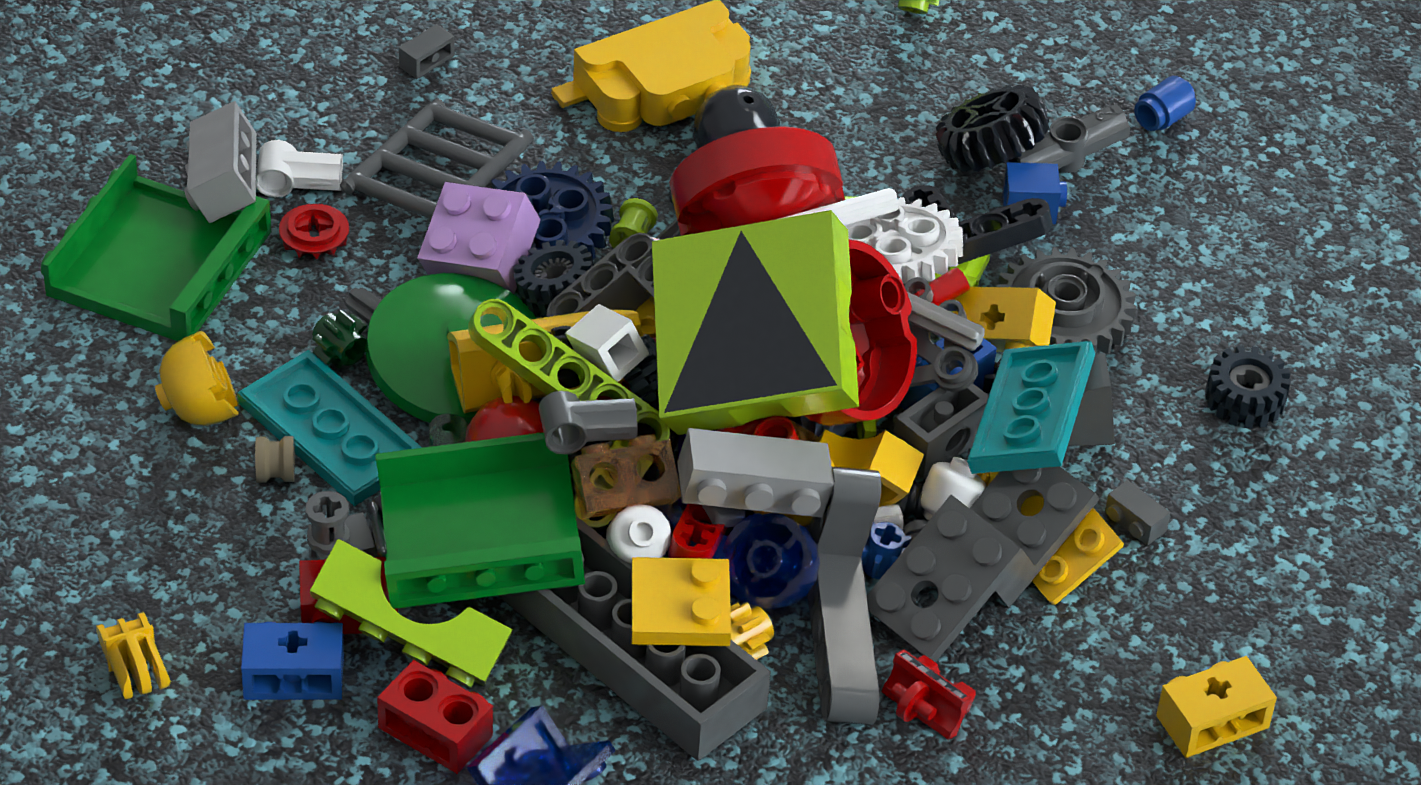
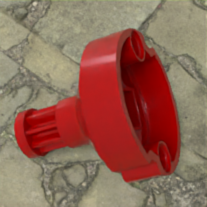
M795 127L750 129L719 138L699 148L685 158L675 169L669 182L681 236L776 220L845 200L842 187L843 181L832 143L818 133Z
M849 239L852 286L849 304V323L856 349L859 407L805 415L811 421L826 426L875 420L891 413L905 397L916 365L917 338L911 333L909 328L908 316L911 313L912 305L905 286L894 267L879 251L857 240Z

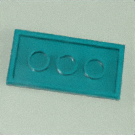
M1092 341L1004 350L967 460L971 474L1062 466L1095 357Z
M310 350L305 351L237 392L238 404L276 438L281 440L284 436H294L295 454L353 506H356L380 490L375 454L422 448Z

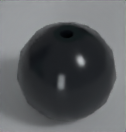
M730 85L709 94L696 111L693 138L699 149L719 138L741 131L764 127H780V120L771 101L763 93L743 85Z

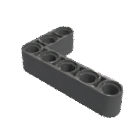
M637 233L625 239L557 295L547 308V316L591 311L598 304L610 310L633 311L648 299L654 304L652 241L655 240L646 233Z
M832 467L834 478L833 490L822 518L812 517L803 552L821 714L824 722L873 725L877 719L879 709V687L861 556L879 507L881 476L878 470Z

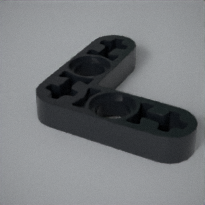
M916 186L907 190L902 196L905 199V204H912L914 201L921 199L922 207L935 203L937 204L938 212L949 210L950 218H957L941 192L934 186ZM1030 198L963 221L958 219L959 227H962L963 256L958 257V265L1047 234L1053 226L1048 202L1039 198Z

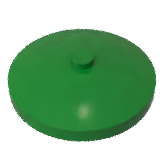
M457 273L421 276L393 289L382 299L373 312L368 327L365 347L368 368L379 389L403 411L435 425L467 428L477 411L468 413L463 411L450 364L448 333L468 329L469 321L476 308L482 302L489 299H500L508 303L530 320L537 318L516 295L489 280ZM485 314L480 317L482 327L503 324L501 319L494 314Z

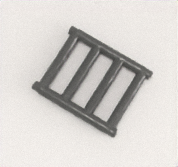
M436 98L355 168L341 182L340 187L348 195L358 191L429 218L431 222L437 205L436 202L377 181L371 177L383 167L439 189H443L445 182L486 187L492 179H495L534 141V136L528 130H522L518 134L446 108L444 102ZM435 121L504 147L492 157L426 133L424 130ZM410 144L478 169V171L468 180L397 154Z

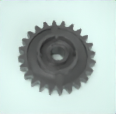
M1053 247L1051 255H1045L1041 250L1037 249L1034 259L1022 254L1020 255L1019 265L1010 262L1007 273H1000L999 283L996 287L1039 288L1056 302L1049 345L1092 341L1095 354L1097 349L1109 354L1112 344L1121 346L1124 335H1130L1137 308L1134 305L1136 293L1129 291L1131 282L1130 280H1120V269L1107 270L1108 260L1104 259L1097 263L1093 262L1091 252H1088L1083 257H1078L1074 248H1071L1067 255H1062L1057 247Z

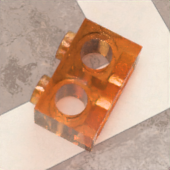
M645 435L628 440V447L610 450L609 443L595 444L582 448V455L576 456L571 463L582 520L616 514L628 506L637 504L654 507L675 503L681 496L670 439L657 442L655 435ZM641 460L654 462L659 469V479L654 482L643 480L637 473V462ZM596 468L607 470L613 478V487L609 490H599L594 487L590 481V471Z

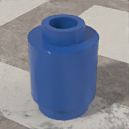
M1169 76L1139 97L1134 107L1137 121L1148 131L1168 128L1194 110L1196 105L1194 89L1189 82L1181 77Z

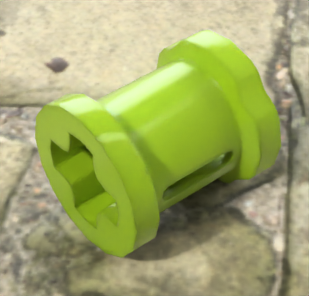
M638 198L624 201L619 210L620 221L612 227L609 242L613 248L617 247L631 235L637 233L647 234L658 220V213L655 207L649 202Z

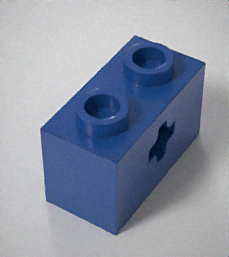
M244 623L241 666L244 700H342L344 665L343 623Z

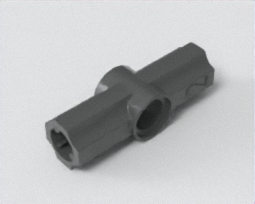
M1117 104L1106 106L1080 119L1073 116H1063L1052 122L1050 132L1044 135L1045 138L1041 142L1035 143V147L1032 150H1027L1022 153L1021 157H1015L1008 162L1058 164V171L1075 172L1084 166L1086 156L1129 137L1130 125L1126 119L1125 112Z

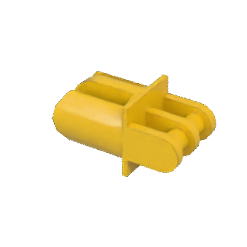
M144 612L137 614L138 619L125 622L124 618L117 619V625L107 628L103 624L96 625L98 639L108 663L109 672L114 671L125 699L133 697L127 669H130L141 695L152 692L146 661L149 662L160 690L169 687L171 682L155 645L153 626L149 624Z

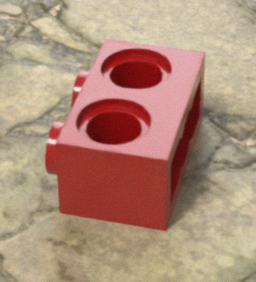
M415 660L377 697L379 729L456 774L467 765L493 736L492 704L488 703L479 693L467 691L448 680L442 672L436 669H429Z

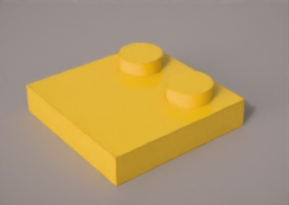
M632 557V644L730 646L729 559Z

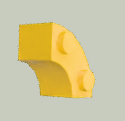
M825 429L814 441L828 443L830 459L835 467L878 470L880 472L881 498L879 507L895 504L909 493L924 457L922 452L886 430L872 438L853 439L841 437Z

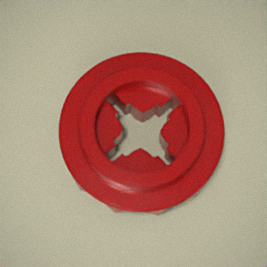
M324 204L298 206L287 212L279 224V238L283 240L285 250H295L299 258L307 253L313 254L316 259L324 252L335 255L337 247L346 246L349 234V223L345 215L336 208ZM311 225H315L319 236L310 237Z

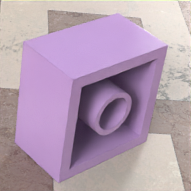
M445 182L417 259L428 275L457 273L476 276L498 284L515 294L517 285L513 275L515 274L514 266L519 265L518 259L522 255L528 257V250L531 249L541 219L525 193Z

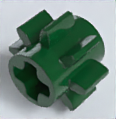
M342 310L338 314H326L316 323L313 329L312 340L318 344L313 354L326 365L332 363L337 368H340L342 364L345 366L355 364L365 353L366 338L361 333L366 329L367 325L353 313L348 316Z

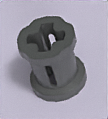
M322 491L311 496L306 503V517L311 522V527L307 531V543L312 550L318 551L323 555L330 554L337 539L348 544L350 542V531L344 523L349 515V505L346 498L341 494L333 491ZM323 505H326L327 518L322 513ZM329 528L333 533V541H329Z

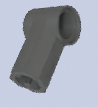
M556 391L548 394L540 401L538 408L545 443L548 449L556 454L574 453L580 450L586 442L633 440L637 437V409L634 398L580 401L576 394L569 391Z

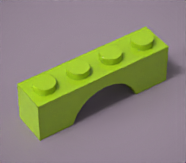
M337 539L310 589L311 597L318 600L314 606L316 609L337 620H341L345 614L361 622L358 630L376 641L384 643L386 638L389 637L405 645L402 653L423 665L428 666L431 659L448 668L445 673L448 678L465 687L471 688L474 682L482 686L485 685L511 635V628L471 607L466 608L451 620L437 624L417 623L403 617L390 605L384 595L380 578L382 561Z

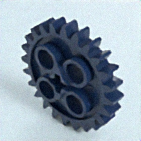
M540 161L537 170L531 171L526 164H522V174L516 175L512 171L507 170L505 171L507 181L491 180L493 189L522 192L527 195L541 219L531 248L535 247L539 251L543 249L542 243L549 242L550 247L556 246V240H564L567 246L572 240L578 242L579 247L581 245L586 246L594 260L596 258L594 247H606L605 236H610L611 223L614 222L613 207L611 205L610 193L604 192L603 182L597 181L593 183L592 172L589 171L579 176L577 165L572 166L567 171H562L560 161L552 169H546L545 163Z

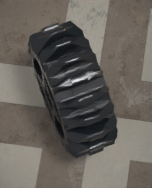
M1006 85L997 90L992 88L989 92L978 93L972 99H965L963 104L953 107L951 113L945 114L941 118V122L936 126L937 146L941 155L944 156L947 164H950L952 169H960L961 172H967L971 169L979 172L986 167L993 169L998 164H1007L1009 160L1021 157L1023 152L1032 150L1035 147V143L1041 142L1045 138L1044 134L1050 129L1048 125L1050 121L1047 116L1048 110L1044 100L1040 99L1038 92H1035L1033 87H1024V85L1011 87V85Z

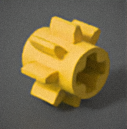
M737 602L730 606L731 640L756 660L769 654L768 648L764 643L773 638L774 629L766 612L758 606L750 608L747 602L742 605Z

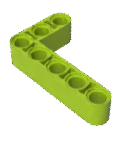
M489 299L482 302L476 308L468 324L469 335L480 348L546 395L556 391H569L576 394L580 401L596 400L600 396H608L612 399L634 398L637 409V424L646 423L654 429L656 441L652 445H645L637 438L633 440H613L574 496L576 516L596 532L600 531L615 517L660 453L670 436V427L659 418V411L508 303L500 299ZM485 314L498 316L503 323V332L499 334L486 332L481 326L480 317ZM524 341H531L537 344L542 353L541 360L537 362L525 360L520 355L519 344ZM558 370H573L580 379L579 388L574 390L564 388L558 381ZM620 461L628 467L630 472L628 482L619 483L610 477L608 473L609 462ZM592 498L601 504L603 508L601 520L591 521L583 515L581 503L584 499Z

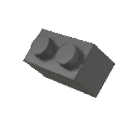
M435 24L399 47V67L415 79L420 78L455 56L454 36L438 24Z
M1126 480L1108 494L1105 514L1112 521L1117 522L1129 531L1133 537L1139 539L1147 546L1167 532L1171 512L1129 480Z

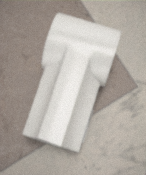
M268 141L260 148L256 170V188L260 193L274 198L288 195L292 188L341 191L343 155L297 152L293 145L286 141Z

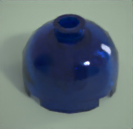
M757 513L749 515L733 528L723 547V553L726 554L725 559H729L730 591L743 602L749 603V605L765 609H780L793 606L808 594L817 580L820 566L818 545L804 526L784 514L768 513L762 515Z

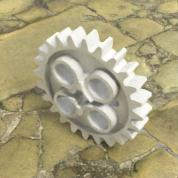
M900 197L898 199L899 208L897 211L845 226L848 229V239L864 242L879 251L894 267L903 284L916 277H921L931 282L935 279V273L943 275L948 272V266L957 267L958 257L963 256L962 227H959L958 218H950L949 210L938 212L937 204L935 203L922 207L921 199L914 201L912 204H905L904 197Z

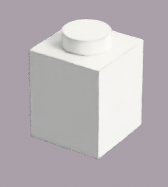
M600 304L595 306L565 333L576 353L617 382L649 355L632 320Z

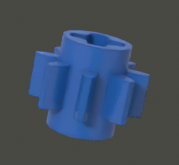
M873 522L861 556L863 571L871 578L881 579L910 544L911 536L905 535L903 530L896 524L890 522H879L876 524Z

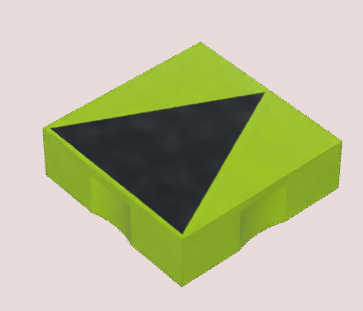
M832 210L652 241L659 418L676 434H687L688 428L716 430L741 426L753 420L771 416L798 417L859 407L856 349L849 323V304L852 286L848 229Z

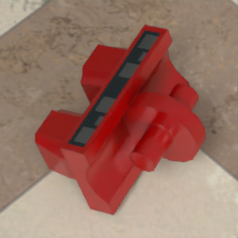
M904 649L896 653L893 659L892 672L881 691L898 704L896 715L905 722H909L917 717L948 740L956 736L964 716L970 711L976 695L975 690L963 681L951 683L940 675L938 664L926 655L916 658Z

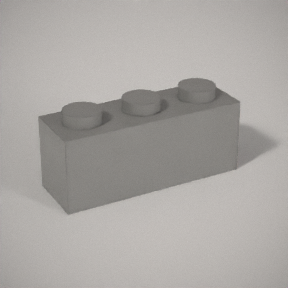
M236 101L190 122L189 141L186 142L189 156L188 163L185 165L188 179L184 192L190 206L195 211L201 210L209 223L256 202L257 133Z
M688 428L677 461L682 503L822 518L834 487L828 443Z

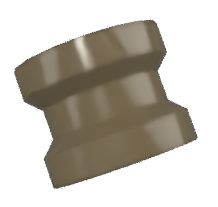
M256 436L255 468L257 483L267 482L270 478H281L284 482H294V436H284L280 441H270L266 436Z

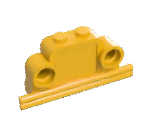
M712 0L574 49L573 81L551 88V94L558 101L561 108L589 99L597 109L598 122L610 131L627 132L634 130L642 123V120L654 126H664L695 115L708 95L730 85H749L751 77L749 65L750 36L738 22L733 24L730 21L729 11L720 0Z

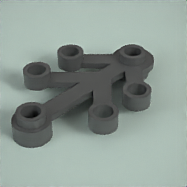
M916 277L910 279L905 284L906 291L911 294L918 289H925V292L919 297L932 302L933 291L926 279ZM951 299L939 305L950 312L958 311L959 316L967 319L966 312L959 301ZM910 323V331L917 338V357L929 363V365L915 367L910 387L937 383L946 391L956 392L966 389L975 381L978 375V363L970 351L944 339V349L931 342L929 331ZM954 368H963L959 373L949 375Z

